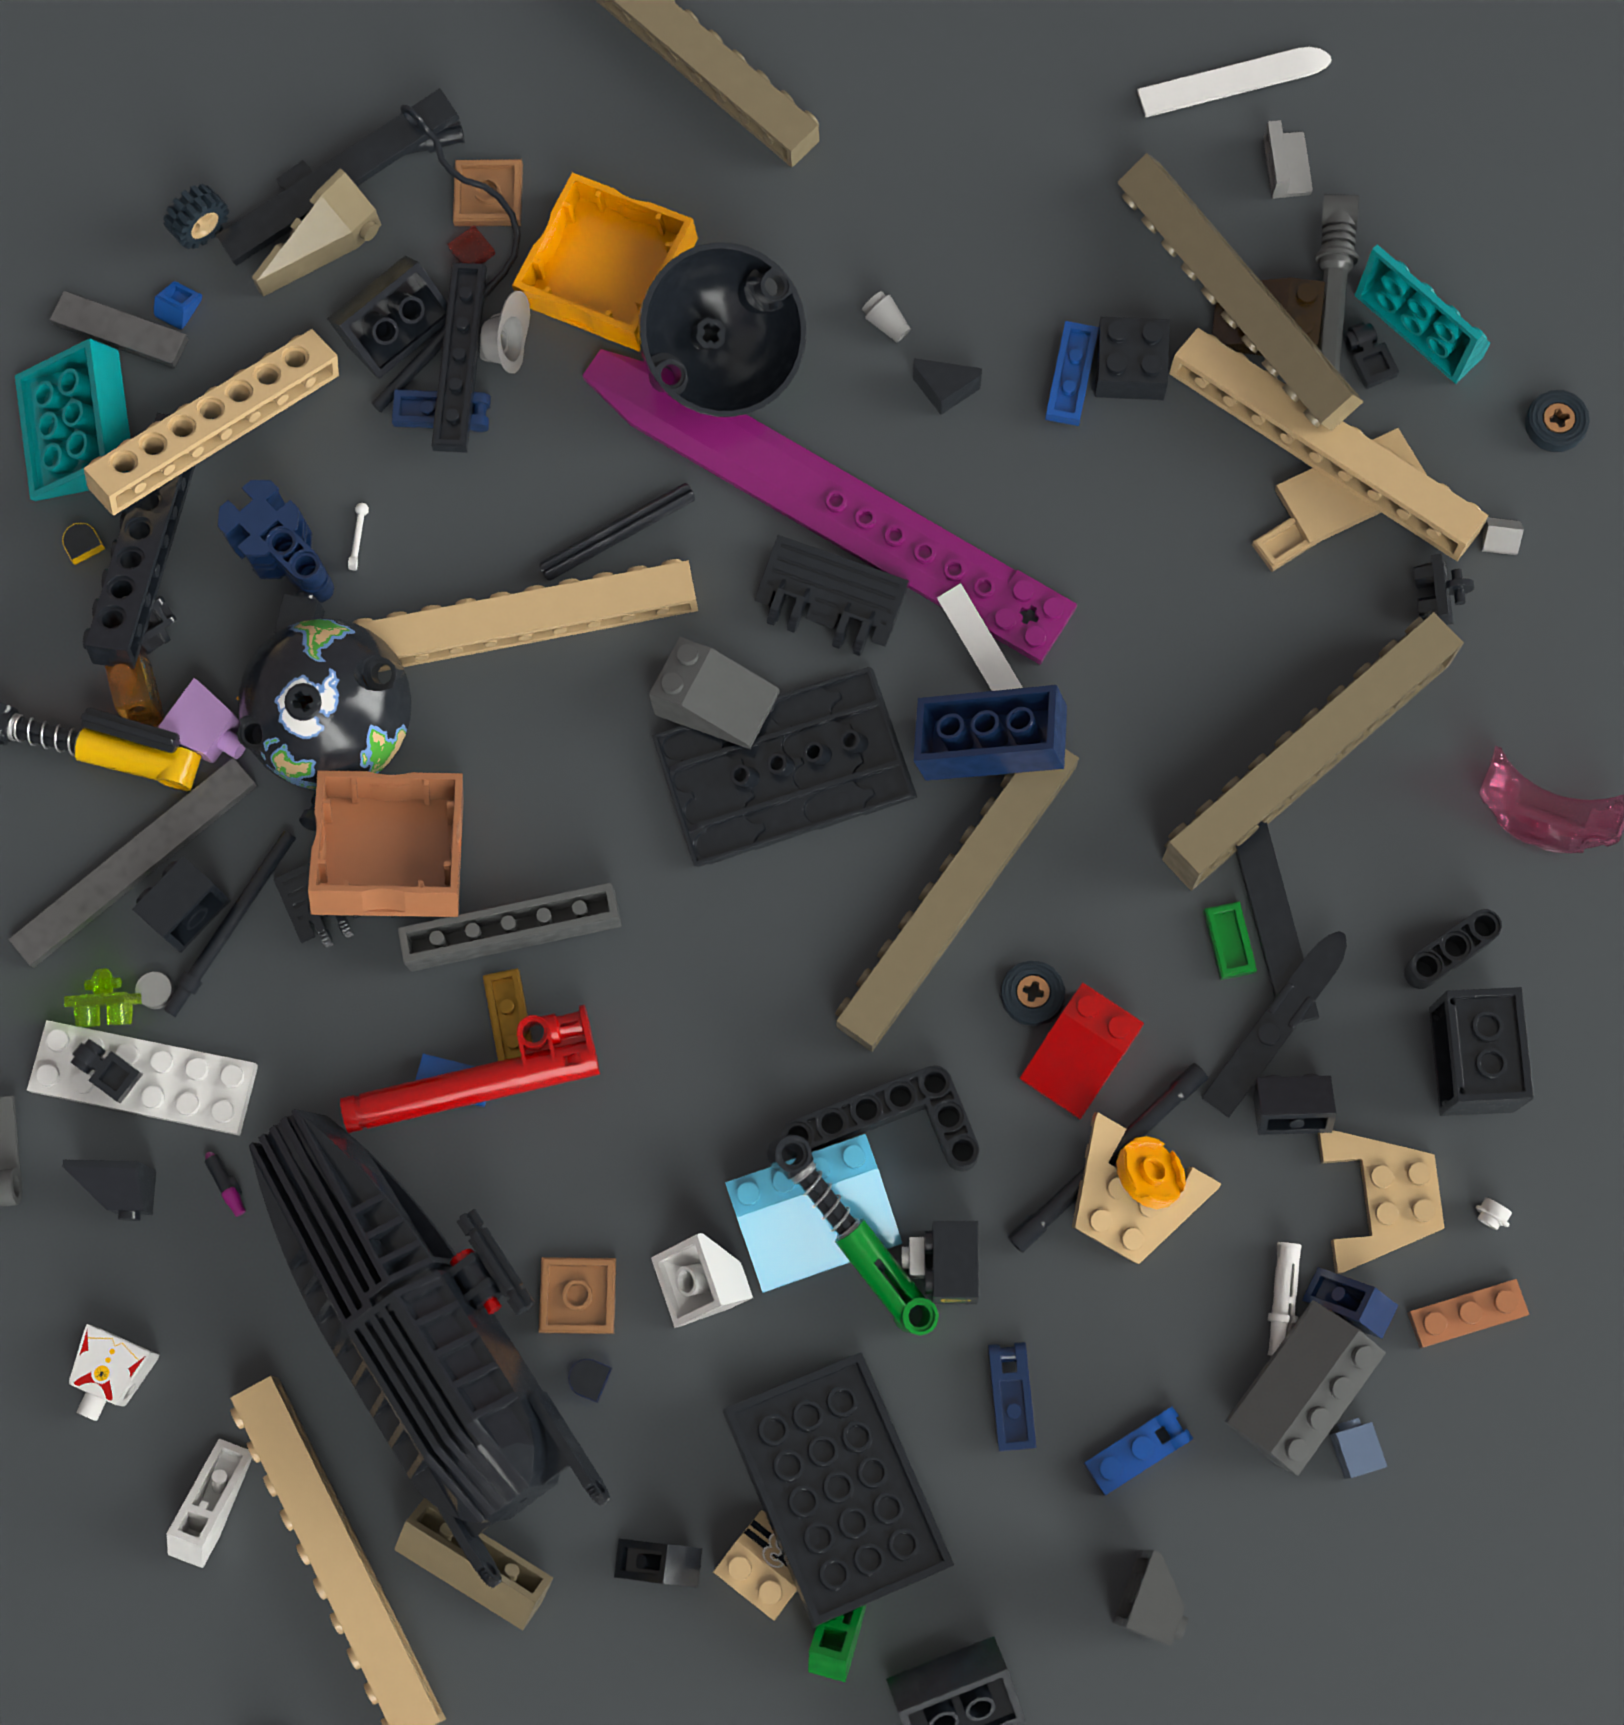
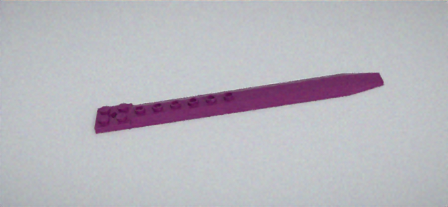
M600 349L582 375L583 380L630 426L871 567L909 580V589L936 605L942 607L937 598L961 583L992 637L1041 665L1077 608L1075 602L1018 569L1017 571L747 414L734 417H716L682 406L665 392H659L651 386L649 371L644 361ZM667 368L662 369L661 378L663 382L671 385L675 379L674 373ZM1033 610L1038 621H1029L1028 624H1024L1022 622L1023 615L1020 613Z

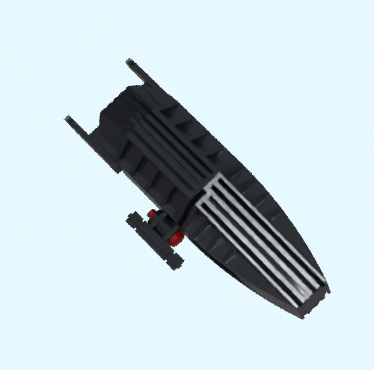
M294 1109L291 1111L293 1115L285 1116L280 1120V1123L272 1126L267 1134H262L258 1137L261 1144L254 1142L249 1144L259 1186L282 1252L305 1303L325 1340L409 1479L418 1491L438 1509L472 1567L478 1573L480 1579L483 1580V1583L485 1582L486 1585L494 1588L501 1583L502 1577L498 1567H496V1563L478 1536L496 1521L509 1520L525 1509L526 1506L558 1484L560 1473L569 1466L595 1503L603 1506L610 1501L611 1497L603 1480L548 1393L541 1389L494 1314L502 1307L499 1302L502 1295L510 1298L507 1302L516 1316L530 1310L535 1301L526 1288H521V1285H523L522 1281L489 1229L482 1227L484 1222L476 1209L462 1214L457 1221L465 1236L470 1235L471 1238L468 1241L473 1249L467 1248L456 1254L414 1198L354 1137L326 1115Z

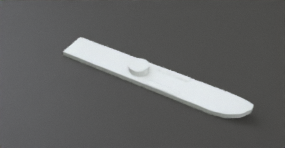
M1296 48L1137 89V94L1146 118L1306 77L1327 68L1331 63V57L1319 48Z

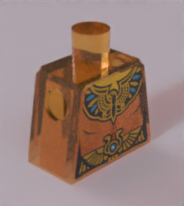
M139 654L135 669H131L126 664H117L114 667L105 666L113 703L118 714L121 717L148 725H160L165 717L151 662ZM137 706L145 707L142 711L134 712Z

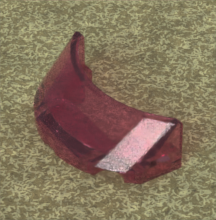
M1495 746L1479 794L1483 803H1487L1491 811L1498 818L1497 823L1507 832L1527 844H1533L1543 848V850L1558 853H1584V849L1601 845L1609 847L1620 841L1624 832V794L1597 800L1573 799L1553 794L1538 787L1521 775L1507 759L1502 748Z

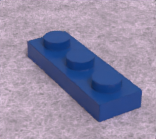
M1065 321L1045 420L1079 426L1099 327Z

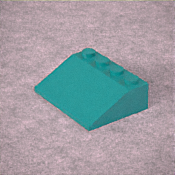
M1378 244L1372 248L1355 297L1452 382L1457 384L1484 357L1491 342L1487 340L1482 330L1475 326L1472 327L1465 321L1454 306L1443 302L1430 285L1420 282L1413 276L1409 268L1402 261L1395 260Z
M90 338L15 375L30 500L39 501L89 491L84 467L88 466L93 459L104 456L116 449L124 440L131 439L119 350Z

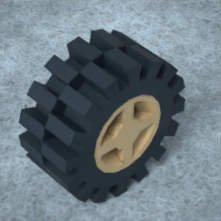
M199 184L198 188L195 185L191 186L190 192L186 190L181 192L182 197L180 199L176 197L172 201L174 206H168L166 210L169 214L164 215V226L186 249H190V247L193 249L198 248L199 243L202 246L207 244V239L209 237L211 239L215 238L216 235L214 233L216 231L221 232L224 228L221 224L227 223L228 220L226 216L229 214L227 204L210 186H205L204 184Z

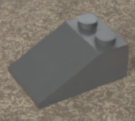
M679 637L649 696L656 716L751 749L780 690L775 685L713 648Z

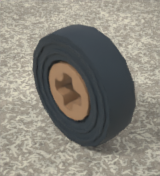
M1551 390L1539 395L1531 403L1525 417L1526 432L1531 441L1539 448L1549 452H1565L1576 447L1584 439L1590 425L1589 411L1584 402L1575 394L1564 390ZM1554 415H1557L1559 419L1565 418L1561 427H1558L1556 422H1550Z
M1030 960L1017 964L1007 972L1001 984L1000 998L1004 1010L1012 1019L1023 1025L1038 1026L1050 1022L1059 1014L1065 1002L1066 989L1062 977L1052 966L1041 961ZM1032 984L1039 986L1038 992L1043 994L1042 998L1036 997L1034 1002L1028 1001V994L1023 992L1024 988L1030 989Z

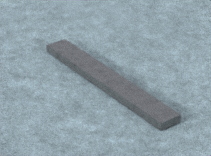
M234 758L230 759L8 940L32 968H35L249 794L257 785Z

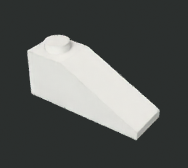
M218 1439L167 1532L168 1555L198 1567H204L222 1533L252 1460L248 1449Z

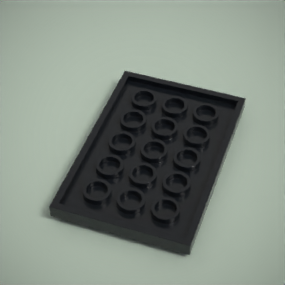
M862 1352L724 1408L723 1414L813 1628L954 1566Z

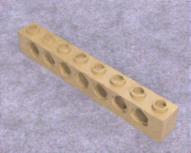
M313 329L303 335L293 337L288 344L275 352L267 353L260 361L247 369L239 370L232 378L221 385L211 387L204 395L191 403L180 406L175 413L162 421L152 423L147 430L132 439L124 440L116 449L104 456L93 459L88 466L84 467L88 489L113 516L338 377L337 354Z

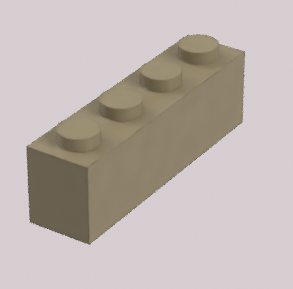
M424 1498L406 1520L394 1550L523 1631L541 1606L553 1577L481 1533L478 1536L496 1563V1567H498L502 1577L500 1584L494 1588L489 1587L485 1582L483 1583V1580L480 1579V1576L472 1567L438 1509Z

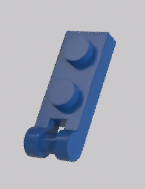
M1173 1406L1084 1462V1465L1104 1496L1194 1439L1188 1429L1183 1430L1176 1419L1179 1415ZM1164 1426L1171 1437L1164 1444L1160 1442L1154 1432Z

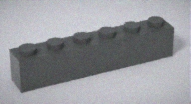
M606 883L458 915V917H447L398 928L404 964L412 972L622 927L615 890L612 883Z

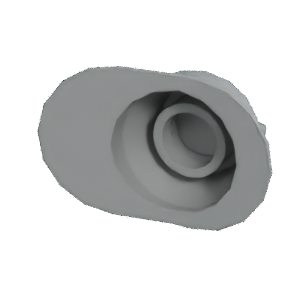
M522 291L512 292L506 299L501 313L493 315L483 323L481 328L480 358L486 362L500 363L508 373H516L522 365L524 345L529 327L530 304L527 296Z

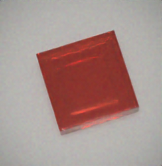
M475 225L447 244L450 252L459 263L483 264L496 255L494 248Z

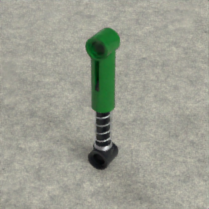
M796 1135L779 1136L774 1139L767 1151L770 1165L776 1171L782 1172L787 1179H791L794 1184H799L805 1192L803 1196L808 1195L814 1203L812 1208L817 1207L823 1214L822 1220L826 1219L833 1227L831 1232L836 1231L838 1234L834 1242L891 1313L896 1326L904 1332L915 1335H926L936 1327L939 1319L935 1304L924 1297L866 1221L853 1218L849 1213L850 1207L844 1206L841 1203V1195L834 1194L831 1190L832 1184L825 1182L821 1177L822 1171H816V1164H814V1158L812 1157L811 1147L808 1142ZM787 1144H792L797 1151L796 1160L790 1165L785 1163L782 1158V1150ZM918 1305L922 1310V1319L918 1324L912 1325L909 1320V1312L914 1306Z

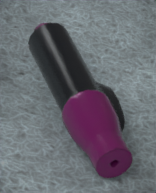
M207 1152L204 1162L218 1186L223 1200L231 1208L235 1217L241 1216L246 1212V1209L242 1204L240 1196L242 1191L234 1176L228 1175L217 1154Z

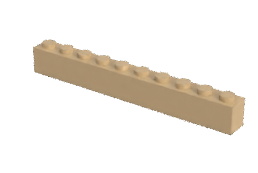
M1197 328L1174 355L1169 373L1171 376L1455 561L1460 559L1480 533L1489 515L1481 511L1476 504L1467 502L1456 495L1448 486L1438 483L1425 475L1417 466L1408 464L1393 454L1389 448L1377 444L1354 426H1350L1342 421L1333 430L1328 429L1322 424L1316 427L1303 413L1307 409L1303 402L1299 400L1296 403L1284 391L1282 387L1285 383L1272 376L1268 371H1264L1250 362L1242 353L1235 352L1221 343L1214 335L1207 334Z
M671 559L663 562L661 566L651 568L635 566L629 568L625 573L613 575L610 572H603L594 575L593 579L583 581L566 579L559 582L556 586L545 588L541 585H535L526 588L524 592L520 593L498 592L492 594L488 599L476 601L475 599L467 598L459 600L455 605L451 606L430 605L422 608L420 612L409 614L406 612H393L388 614L387 618L378 620L361 618L353 621V623L376 634L396 654L402 666L408 667L698 611L689 560ZM384 665L379 669L378 672L387 671L391 669L388 665Z
M269 1376L230 1398L234 1405V1408L230 1409L231 1415L239 1429L244 1427L251 1440L247 1443L248 1450L256 1463L262 1462L267 1473L263 1477L264 1483L273 1497L276 1495L279 1497L284 1508L280 1510V1516L289 1531L295 1530L300 1541L296 1545L297 1551L305 1565L310 1563L317 1576L313 1579L314 1586L323 1600L326 1598L329 1600L334 1611L330 1614L333 1626L340 1635L345 1633L351 1646L347 1648L349 1659L355 1669L362 1668L368 1681L364 1684L366 1694L373 1705L379 1704L385 1716L381 1719L382 1725H437L446 1720L279 1378Z

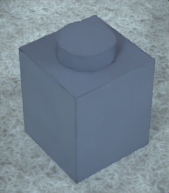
M1356 1418L1337 1424L1340 1432L1330 1434L1345 1479L1387 1467L1372 1422L1361 1425L1360 1419Z

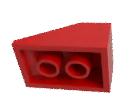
M1082 983L1019 1079L1081 1120L1141 1031L1144 1023L1085 983Z

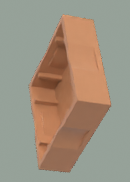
M318 771L314 811L316 837L311 848L308 885L311 915L458 917L464 801L463 773L411 772L400 775H385L368 771Z

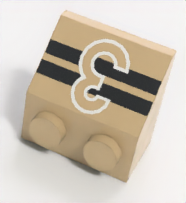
M761 1510L737 1539L713 1573L775 1621L797 1592V1588L767 1516Z

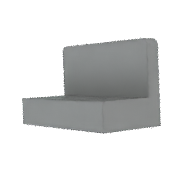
M1281 120L1268 121L1263 141L1272 199L1311 195L1313 187L1304 133H1283Z

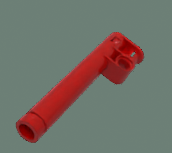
M585 1004L579 1005L577 1012L560 1016L553 1013L544 1016L529 1015L524 1017L517 1026V1039L521 1056L360 1093L359 1096L351 1095L340 1098L341 1113L347 1132L352 1133L363 1130L365 1127L369 1129L600 1075L599 1063ZM531 1027H543L544 1035L540 1041L531 1043L526 1040V1033Z

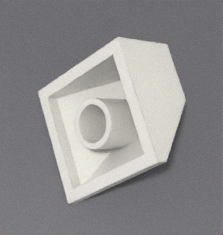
M703 1233L696 1234L651 1257L674 1328L731 1309L753 1298L741 1262Z

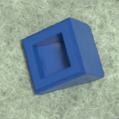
M173 281L155 296L154 316L178 329H182L200 304L203 295Z

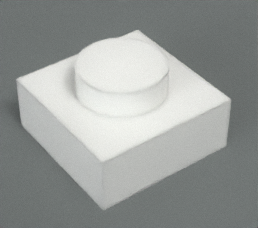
M909 1237V1247H902V1269H909L910 1278H924L925 1276L924 1237Z

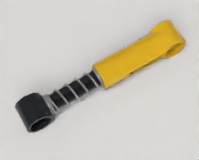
M0 702V745H7L10 741L21 743L26 740L32 746L42 744L44 749L54 747L60 753L65 750L69 751L72 756H75L77 761L156 780L174 789L191 791L201 761V756L194 751L179 747L175 753H168L87 728H83L80 732H75L73 727L67 730L61 728L60 724L55 727L48 725L47 721L43 723L35 722L33 717L27 720L22 714H18L19 711L16 708Z

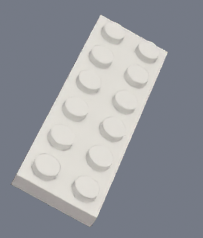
M46 1020L27 1091L240 1136L258 1065L253 1062ZM89 1038L106 1050V1053L102 1056L104 1059L112 1051L143 1073L122 1103L116 1102L88 1081L95 1070L92 1069L89 1075H87L71 1063V1060L74 1058L72 1053L81 1042L85 1043Z

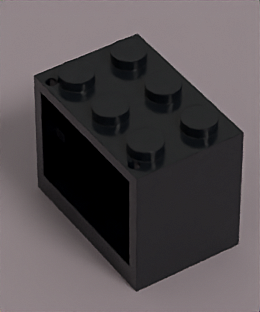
M1522 987L1447 990L1429 1007L1440 1116L1514 1113L1534 1099ZM1434 1015L1439 1016L1438 1021L1433 1018Z

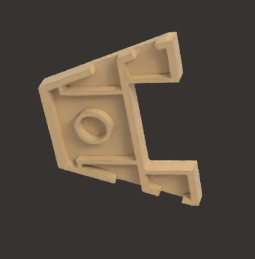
M1094 1112L1090 1125L1092 1126L1090 1140L1085 1152L1084 1173L1082 1180H1080L1072 1227L1130 1261L1140 1264L1216 1192L1221 1183L1199 1170L1189 1167L1185 1173L1186 1185L1184 1191L1180 1193L1179 1198L1174 1203L1161 1209L1143 1206L1134 1200L1123 1188L1117 1168L1109 1164L1126 1128L1104 1115Z
M1335 1130L1332 1133H1317L1321 1164L1360 1161L1370 1236L1333 1239L1331 1241L1335 1273L1342 1274L1445 1228L1434 1154Z

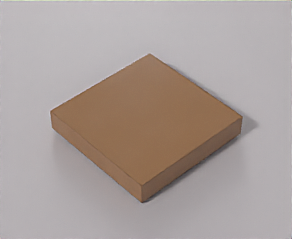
M522 159L455 160V170L464 177L488 184L501 194L514 211L518 226H521ZM454 177V226H511L508 214L494 197L485 190L463 184Z
M542 1257L539 1333L614 1334L617 1259Z

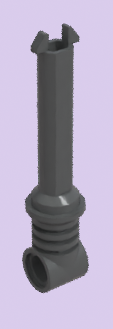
M1324 194L1321 247L1315 255L1316 262L1324 272L1323 282H1325L1318 348L1336 370L1340 372L1347 274L1357 264L1359 258L1354 248L1359 195ZM1340 373L1345 378V373Z

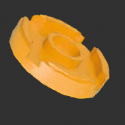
M1143 1136L1134 1138L1120 1150L1116 1161L1117 1173L1123 1188L1134 1200L1145 1207L1153 1209L1166 1208L1179 1198L1180 1193L1184 1191L1186 1185L1185 1171L1174 1151L1169 1153L1163 1147L1165 1143L1156 1138Z

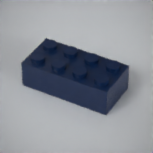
M1057 685L918 698L913 761L926 781L1064 769L1067 704Z

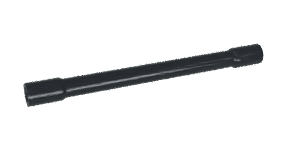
M1192 1063L1170 1084L1169 1088L1126 1128L1109 1164L1112 1166L1116 1164L1119 1152L1134 1138L1143 1137L1149 1133L1179 1103L1189 1098L1209 1079L1200 1066ZM1084 1168L1036 1213L1030 1215L1008 1236L1010 1242L1021 1253L1025 1252L1042 1236L1048 1226L1077 1200Z

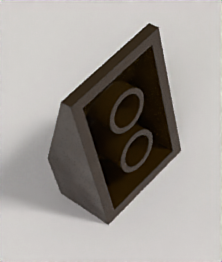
M1292 277L1260 280L1318 347L1325 282ZM1217 302L1215 304L1212 335L1235 352L1263 356L1259 350L1254 353L1246 346L1241 339L1245 335L1239 326L1235 329L1232 328L1221 316L1224 309Z

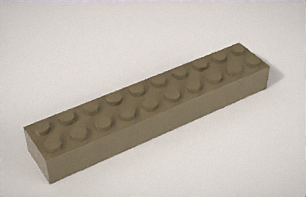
M1434 612L1425 620L1418 617L1404 631L1406 634L1399 642L1393 639L1379 652L1380 657L1373 665L1367 662L1353 675L1354 680L1347 688L1343 684L1336 688L1327 697L1328 702L1322 707L1321 711L1317 707L1312 709L1300 721L1302 725L1294 734L1289 730L1275 742L1274 745L1276 747L1268 757L1264 753L1259 755L1248 766L1249 771L1242 779L1236 776L1222 788L1221 791L1223 793L1215 803L1211 799L1206 801L1195 812L1196 817L1191 821V824L1187 826L1183 822L1169 834L1168 838L1170 840L1164 845L1166 851L1162 861L1191 891L1236 853L1235 844L1240 846L1259 828L1258 823L1263 821V823L1267 822L1268 825L1450 666L1464 642Z

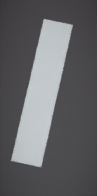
M960 583L937 598L991 690L1023 688L962 584Z

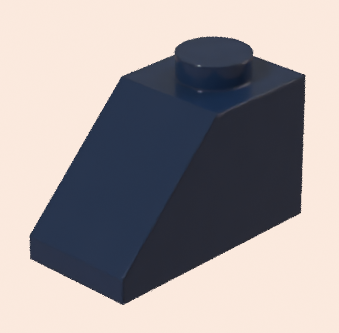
M1320 1267L1317 1268L1302 1299L1307 1304H1310L1312 1300L1316 1301L1360 1331L1381 1339L1398 1308L1395 1302L1376 1287Z

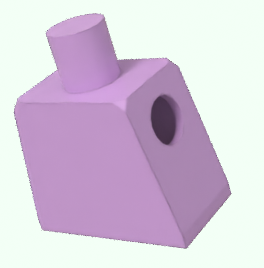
M193 678L158 726L159 728L179 734V741L181 742L179 747L198 753L202 760L214 763L222 752L227 753L234 759H238L246 750L239 742L238 735H236L240 726L238 718L195 678Z

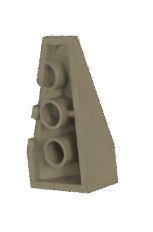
M341 168L310 199L314 206L303 220L296 218L290 227L293 230L285 244H277L252 276L259 293L263 296L359 248L365 241L371 240L377 234L381 223L376 209Z

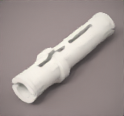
M1277 1242L1272 1313H1268V1321L1271 1322L1269 1356L1274 1354L1298 1321V1316H1295L1299 1258L1302 1246L1300 1244Z

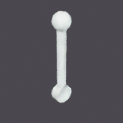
M358 503L355 507V512L358 515L351 556L348 560V570L356 571L358 567V551L364 516L369 511L365 503Z

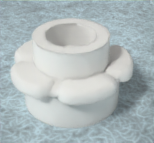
M1485 1197L1481 1206H1476L1477 1211L1480 1213L1477 1219L1490 1228L1498 1230L1500 1225L1504 1227L1510 1225L1507 1221L1512 1212L1494 1200Z

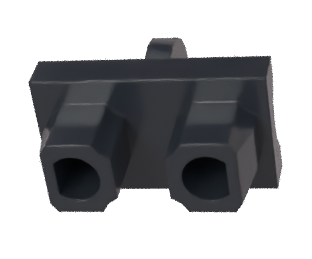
M1442 553L1431 555V563H1425L1413 568L1415 583L1418 589L1435 587V596L1417 599L1418 613L1425 620L1434 612L1446 625L1454 624L1451 595H1454L1455 605L1465 604V594L1474 590V581L1463 578L1462 569L1451 570L1452 580H1449L1447 564L1443 562Z

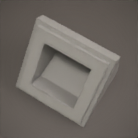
M1487 518L1483 527L1482 552L1517 555L1524 531L1521 522Z

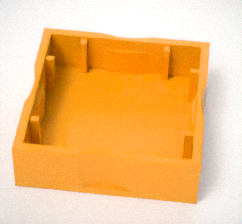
M572 172L551 211L545 231L531 248L512 287L514 291H522L527 296L530 309L640 352L638 320L647 289L656 275L669 261L682 252L694 248L698 240L694 220L654 203L629 198L612 187Z

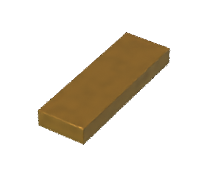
M516 968L483 975L498 1061L521 1056L517 1039V1026L524 1017L528 1016L520 971ZM529 1029L526 1033V1040L532 1043L531 1029Z

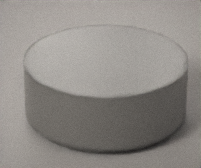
M149 972L138 980L135 992L138 1000L146 1007L161 1009L166 1006L173 996L174 985L166 975L160 972Z

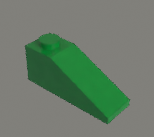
M866 1605L816 1627L809 1649L808 1672L846 1682Z

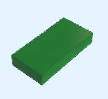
M1240 901L1205 908L1203 913L1220 980L1256 973L1257 968Z

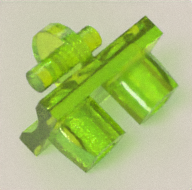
M99 968L94 971L92 979L84 981L85 990H93L94 994L64 996L65 1007L74 1008L76 1027H99L100 1007H107V1025L132 1024L133 1005L142 1004L141 993H113L114 988L121 987V979L119 977L113 978L109 969Z

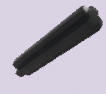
M87 708L81 715L84 728L164 752L175 753L181 743L179 741L180 735L175 732L98 709Z

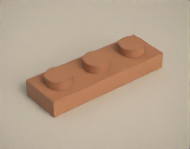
M1517 1279L1408 1312L1420 1349L1529 1315Z

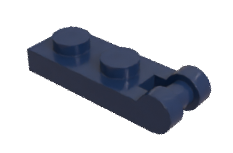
M394 390L393 426L433 428L437 391ZM474 392L473 414L471 415L470 430L486 432L489 430V418L486 416V413L491 405V396L487 393Z
M1015 1342L1013 1347L1001 1348L999 1344L988 1345L998 1452L1035 1449L1037 1445L1026 1342ZM1016 1362L1017 1372L1002 1373V1363Z

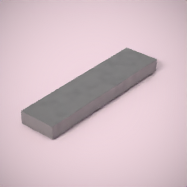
M63 291L50 318L51 323L57 327L172 368L176 367L189 340L184 333Z

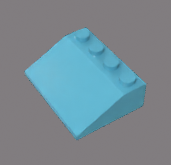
M866 1134L811 1152L814 1164H816V1171H822L821 1177L825 1182L832 1184L831 1190L834 1194L841 1195L840 1201L844 1206L850 1207L849 1213L852 1217L859 1218V1220L864 1219L887 1249L903 1244ZM796 1158L788 1160L785 1163L790 1165L796 1160ZM771 1166L725 1182L763 1293L850 1263L834 1242L838 1235L837 1232H831L833 1227L826 1219L822 1220L823 1214L817 1207L812 1208L814 1203L808 1195L803 1196L805 1192L801 1186L794 1184L791 1179H787L782 1172L776 1171Z

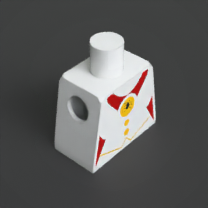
M87 1324L69 1379L70 1385L85 1391V1395L76 1412L97 1421L106 1401L118 1406H125L160 1355L101 1328Z

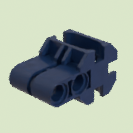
M250 480L242 487V490L252 501L241 511L229 500L219 507L218 528L232 550L241 559L247 558L253 568V572L260 579H281L285 576L300 592L315 596L320 603L330 599L334 592V583L318 555L311 549L312 532L299 508L291 500L285 504L278 492L279 488L271 480Z

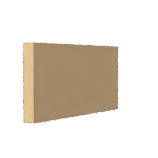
M1399 428L1373 439L1374 442L1386 446L1393 454L1408 464L1417 466L1422 473L1427 475ZM1314 468L1276 485L1275 488L1290 517L1293 516L1296 520L1295 525L1304 540L1308 541L1309 545L1323 541L1382 513Z

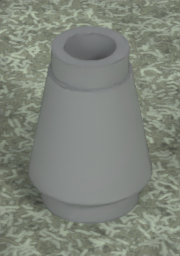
M882 291L875 294L862 308V311L866 314L865 319L892 338L896 343L902 340L911 330L890 295L886 296Z

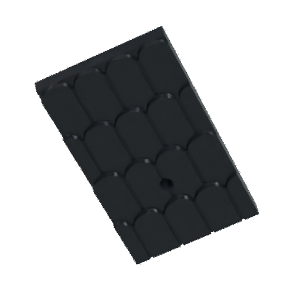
M870 667L778 695L751 749L684 725L652 735L693 865L697 867L713 864L751 850H758L816 829H823L917 798L886 704L878 686L874 670Z

